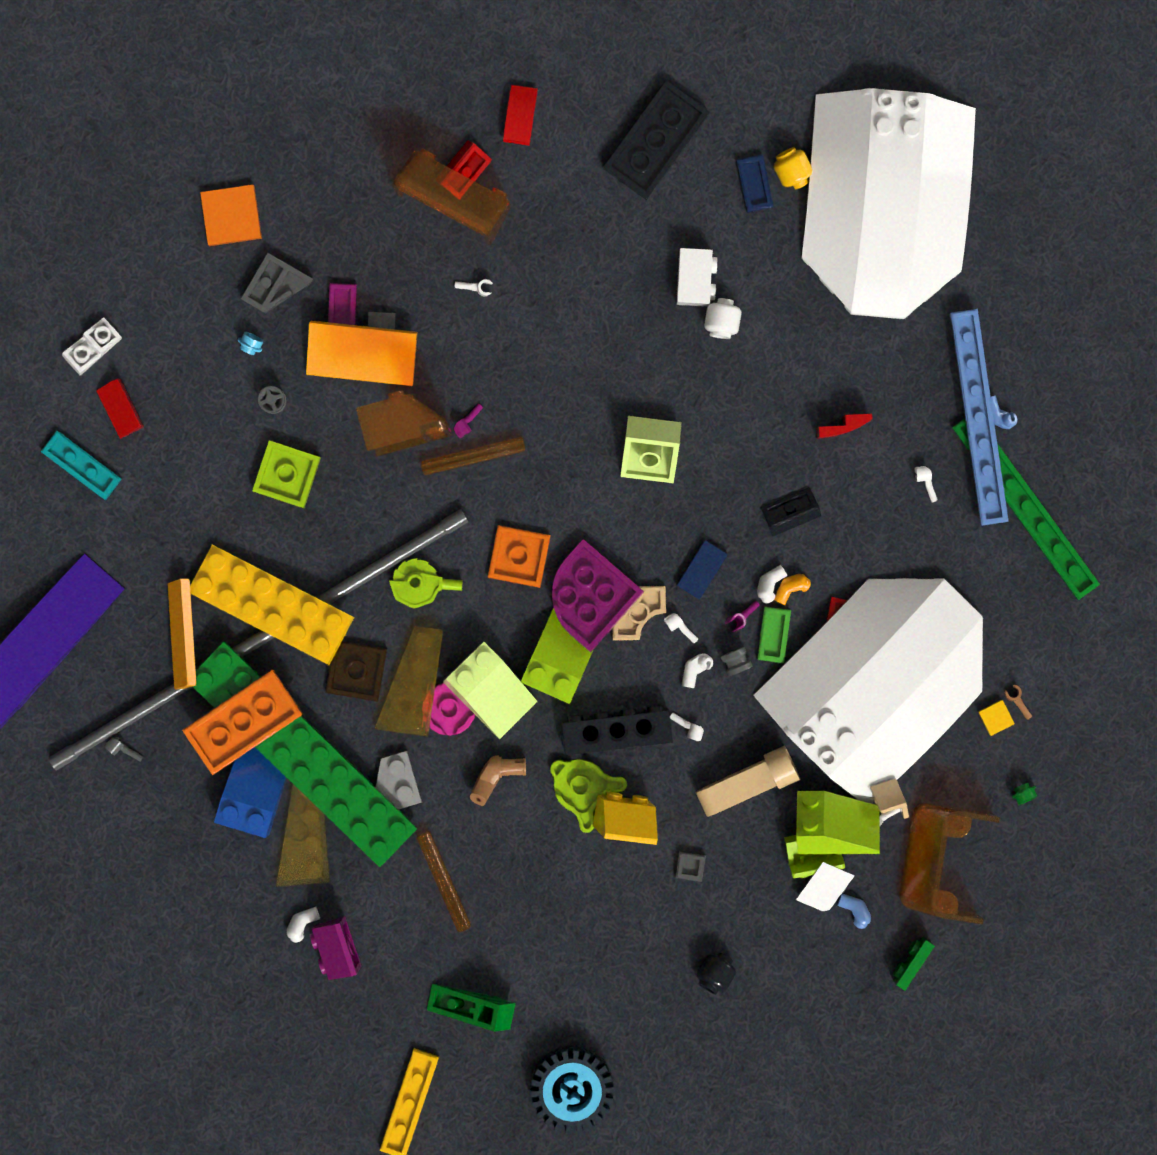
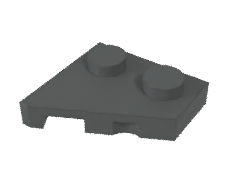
M267 253L241 300L266 314L310 285L313 279Z

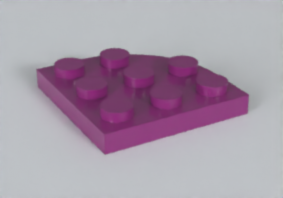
M583 539L560 565L553 582L552 600L560 624L591 653L642 596L644 591Z

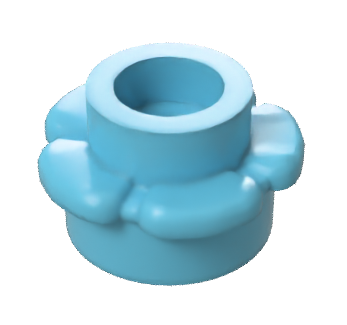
M244 332L242 338H238L242 351L251 355L262 351L261 346L264 341L258 336Z

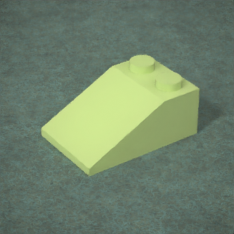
M485 642L443 682L498 739L537 702L504 661Z

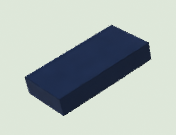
M763 154L736 160L747 213L773 208Z
M705 540L677 586L700 600L728 554Z

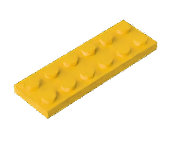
M214 545L211 546L190 585V594L330 665L354 619L353 616Z

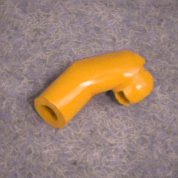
M803 574L784 578L775 594L774 600L785 605L791 592L799 590L805 592L810 588V579L806 578Z

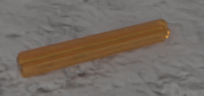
M522 437L424 460L421 462L422 472L424 475H429L524 452V439Z
M429 831L421 833L417 836L418 843L457 931L463 932L470 928V921Z

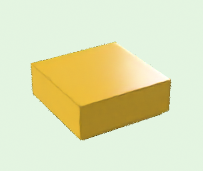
M1003 700L978 711L990 736L1015 724Z

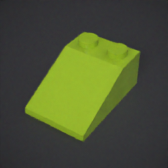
M554 608L522 677L521 683L570 704L592 652L590 653L563 628Z
M797 791L796 838L798 854H880V810L878 805L827 791Z

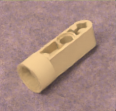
M785 745L765 754L764 760L697 790L696 795L706 816L717 814L776 786L781 789L799 781V774Z

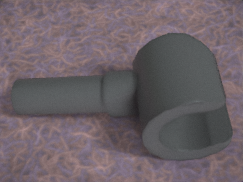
M112 737L105 745V748L114 756L121 750L138 761H141L143 758L141 754L128 748L122 740L119 741V737Z

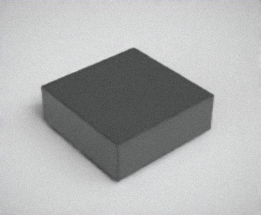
M679 851L675 878L702 882L706 855Z

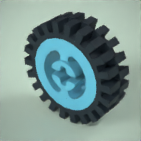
M572 1045L567 1046L566 1049H562V1047L557 1048L556 1052L546 1054V1058L540 1060L538 1067L533 1072L531 1080L532 1105L536 1108L539 1118H543L547 1126H550V1124L554 1126L556 1131L560 1132V1129H563L565 1133L571 1134L572 1130H577V1133H582L585 1128L590 1130L594 1128L595 1123L600 1124L603 1121V1116L609 1113L610 1105L613 1103L614 1085L608 1065H605L601 1057H597L592 1050L586 1051L585 1047L573 1048ZM565 1073H577L576 1075H568L564 1078V1084H560L561 1097L556 1098L552 1091L555 1081ZM589 1081L592 1092L588 1100L579 1106H568L569 1104L574 1105L580 1102V1095L584 1096L583 1082ZM574 1085H576L577 1092L579 1094H577L576 1092L568 1094L567 1086L572 1088Z

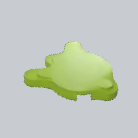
M559 759L555 760L550 767V772L554 777V790L558 801L577 816L580 829L584 833H589L594 829L593 812L596 809L598 794L606 795L607 792L619 793L627 787L625 778L609 776L599 766L588 760L564 761Z

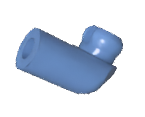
M992 396L991 404L994 425L1003 429H1010L1015 426L1018 421L1016 414L999 409L996 396Z
M843 893L840 895L837 906L852 911L854 925L857 928H866L871 922V914L865 902Z

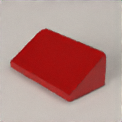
M467 140L434 182L459 201L492 159L475 143Z
M117 378L97 390L99 398L120 439L144 427L121 379Z

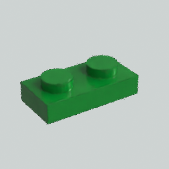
M923 936L920 941L915 940L908 949L910 956L905 964L900 962L893 972L895 979L893 982L906 991L935 946Z

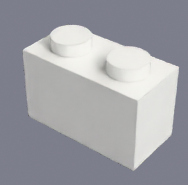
M680 248L677 305L708 306L710 300H715L716 284H711V273L717 272V257H712L713 250Z

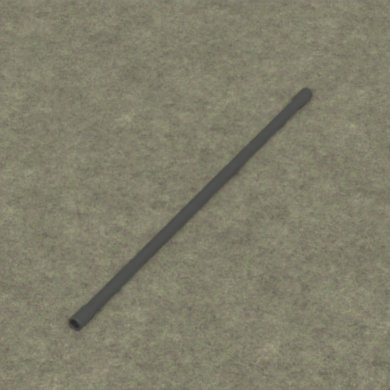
M462 509L457 510L442 519L437 525L316 598L329 605L444 535L450 534L469 522L468 519L465 517ZM261 630L232 649L241 657H244L275 637ZM174 683L74 744L68 745L49 756L48 759L52 767L56 771L77 759L81 754L192 687L174 689Z

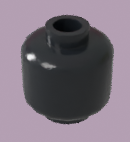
M720 952L717 956L707 955L697 971V978L700 980L698 984L715 995L718 992H725L736 975V969L731 965L733 960Z

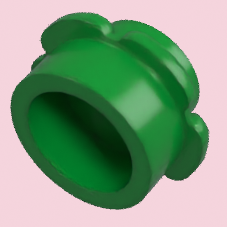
M1025 783L1014 789L1015 794L1012 796V799H1015L1018 805L1029 802L1038 797L1035 791L1037 787H1030L1029 783Z

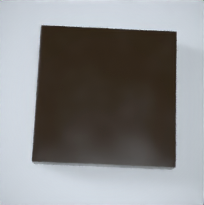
M342 641L330 663L325 693L379 702L387 649Z

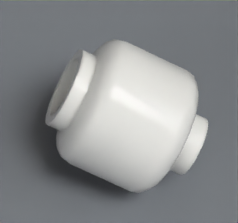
M718 298L717 303L708 305L704 327L710 332V336L731 339V335L738 333L741 310L733 305V300Z

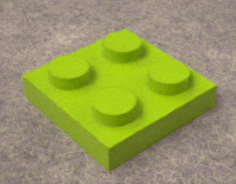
M269 440L252 491L305 508L321 457Z

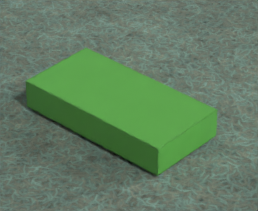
M764 607L757 660L784 663L791 610Z

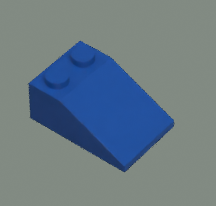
M255 747L234 761L214 823L266 838L270 835L286 777Z

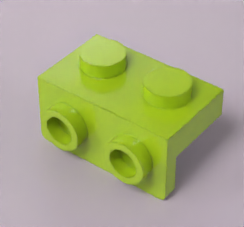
M796 835L784 837L788 864L793 878H806L814 875L823 862L838 869L845 868L842 854H798Z

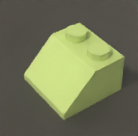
M628 416L621 477L674 483L682 422Z

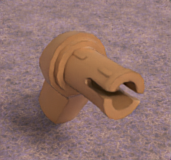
M499 755L492 756L484 765L470 795L472 802L484 806L502 776H526V758L502 759Z

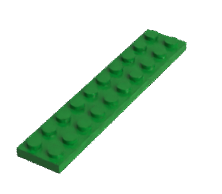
M223 642L196 670V685L192 687L216 708L261 678V676L226 642ZM302 715L255 746L379 867L418 829Z

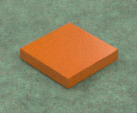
M254 185L200 192L208 246L262 239Z
M498 525L488 578L540 588L551 535Z

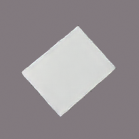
M823 862L796 900L821 911L830 910L854 875Z

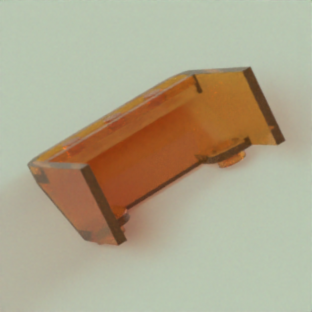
M421 149L420 152L414 151L392 183L396 195L401 198L404 193L483 235L486 244L491 246L511 209L510 202L506 199L507 194L495 187L491 191L435 160L436 156L425 149Z
M404 390L388 394L389 399L356 408L367 451L375 449L376 456L453 436L451 425L444 417L411 394L405 395Z
M918 804L913 809L899 891L901 903L908 909L936 917L983 924L984 919L977 913L958 910V900L953 893L939 890L947 836L961 838L967 835L971 829L972 818L999 823L1000 817L993 813L938 804Z

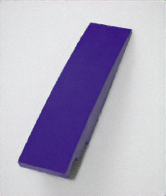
M86 554L70 568L0 644V729L27 702L125 590Z

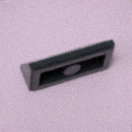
M810 487L761 507L772 537L822 516L820 507Z

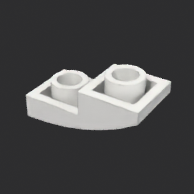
M102 318L84 332L81 339L65 350L62 356L79 375H82L118 343L122 337L105 318Z

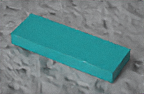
M59 431L54 433L41 450L44 455L104 500H107L122 480V478Z

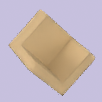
M896 778L871 786L874 804L878 805L881 813L900 809L903 818H909L907 804Z

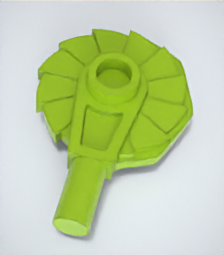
M415 558L407 562L404 561L398 569H395L393 581L389 580L397 601L411 608H418L432 603L438 591H462L463 580L443 579V577L437 576L436 569L429 565V562Z

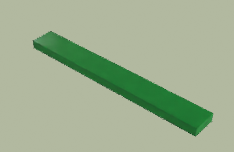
M964 418L954 425L952 429L970 452ZM998 445L1006 503L1075 598L1080 600L1099 586L1100 583Z

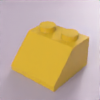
M607 792L606 795L598 794L593 827L603 838L657 845L656 807L648 801V797L633 795L632 799L623 798L622 794L616 792Z

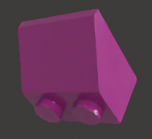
M342 916L314 925L310 939L313 948H318L321 958L318 959L322 974H327L328 980L357 975L361 968V963L346 917Z

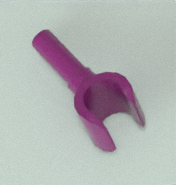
M477 404L465 418L456 423L454 431L460 439L472 431L468 423L483 409L480 404Z
M757 601L753 602L746 610L728 617L725 620V624L733 620L737 622V626L732 632L744 628L746 618L760 604Z

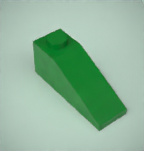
M432 984L427 1010L495 1032L511 1028L516 1003L495 996Z

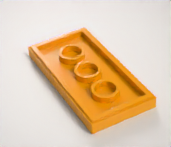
M310 321L306 375L413 386L417 332Z

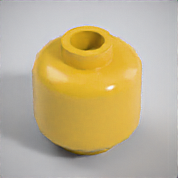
M792 147L776 156L777 161L774 163V170L784 187L793 186L796 190L809 183L808 177L812 174V166L803 150H796L795 147Z

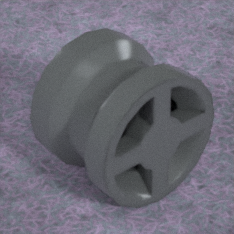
M265 387L258 395V404L267 413L277 414L283 411L286 406V395L277 387Z
M745 647L720 656L722 662L727 665L726 672L728 676L753 667L751 661L747 660L745 656L747 652Z

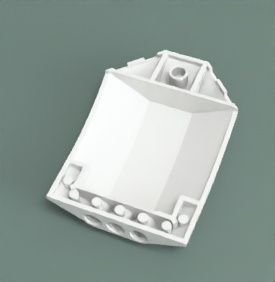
M867 88L816 94L811 151L812 174L809 177L802 259L820 277V281L829 291L841 300L851 315L905 319L918 306L926 302L961 272L969 213L976 108L933 94Z
M944 578L868 579L820 630L753 696L786 735L833 781L857 800L872 804L874 799L871 786L895 778L897 780L949 729L982 692L983 616Z

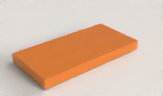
M271 670L182 731L208 770L214 775L303 715V713L275 671Z

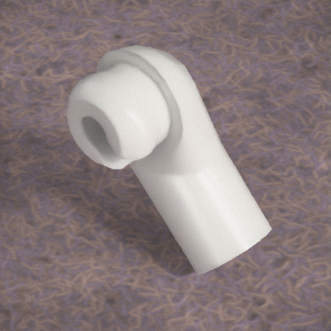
M782 565L777 566L760 577L757 594L762 602L770 603L775 599V594L773 593L775 583L787 576Z
M698 654L688 660L685 664L681 686L694 688L697 674L706 669H711L713 659L707 654Z
M317 907L293 915L287 927V936L292 942L297 943L303 940V931L306 924L320 920Z

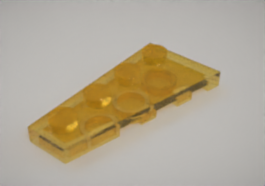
M414 626L375 729L428 736L443 630Z
M293 784L276 887L329 883L330 873L325 814Z

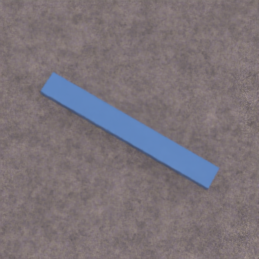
M978 309L950 313L980 524L982 526L1009 522Z

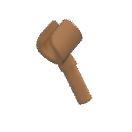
M1013 685L1018 692L1017 697H1010L1006 690L1005 697L1009 701H1014L1028 720L1032 715L1021 699L1022 691L1019 686Z

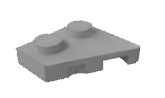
M404 751L381 758L376 788L398 809L422 803L408 752Z

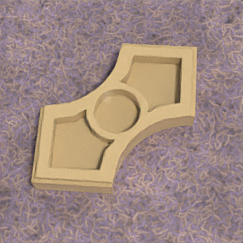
M639 586L644 593L613 627V640H640L644 624L651 617L666 613L665 586Z

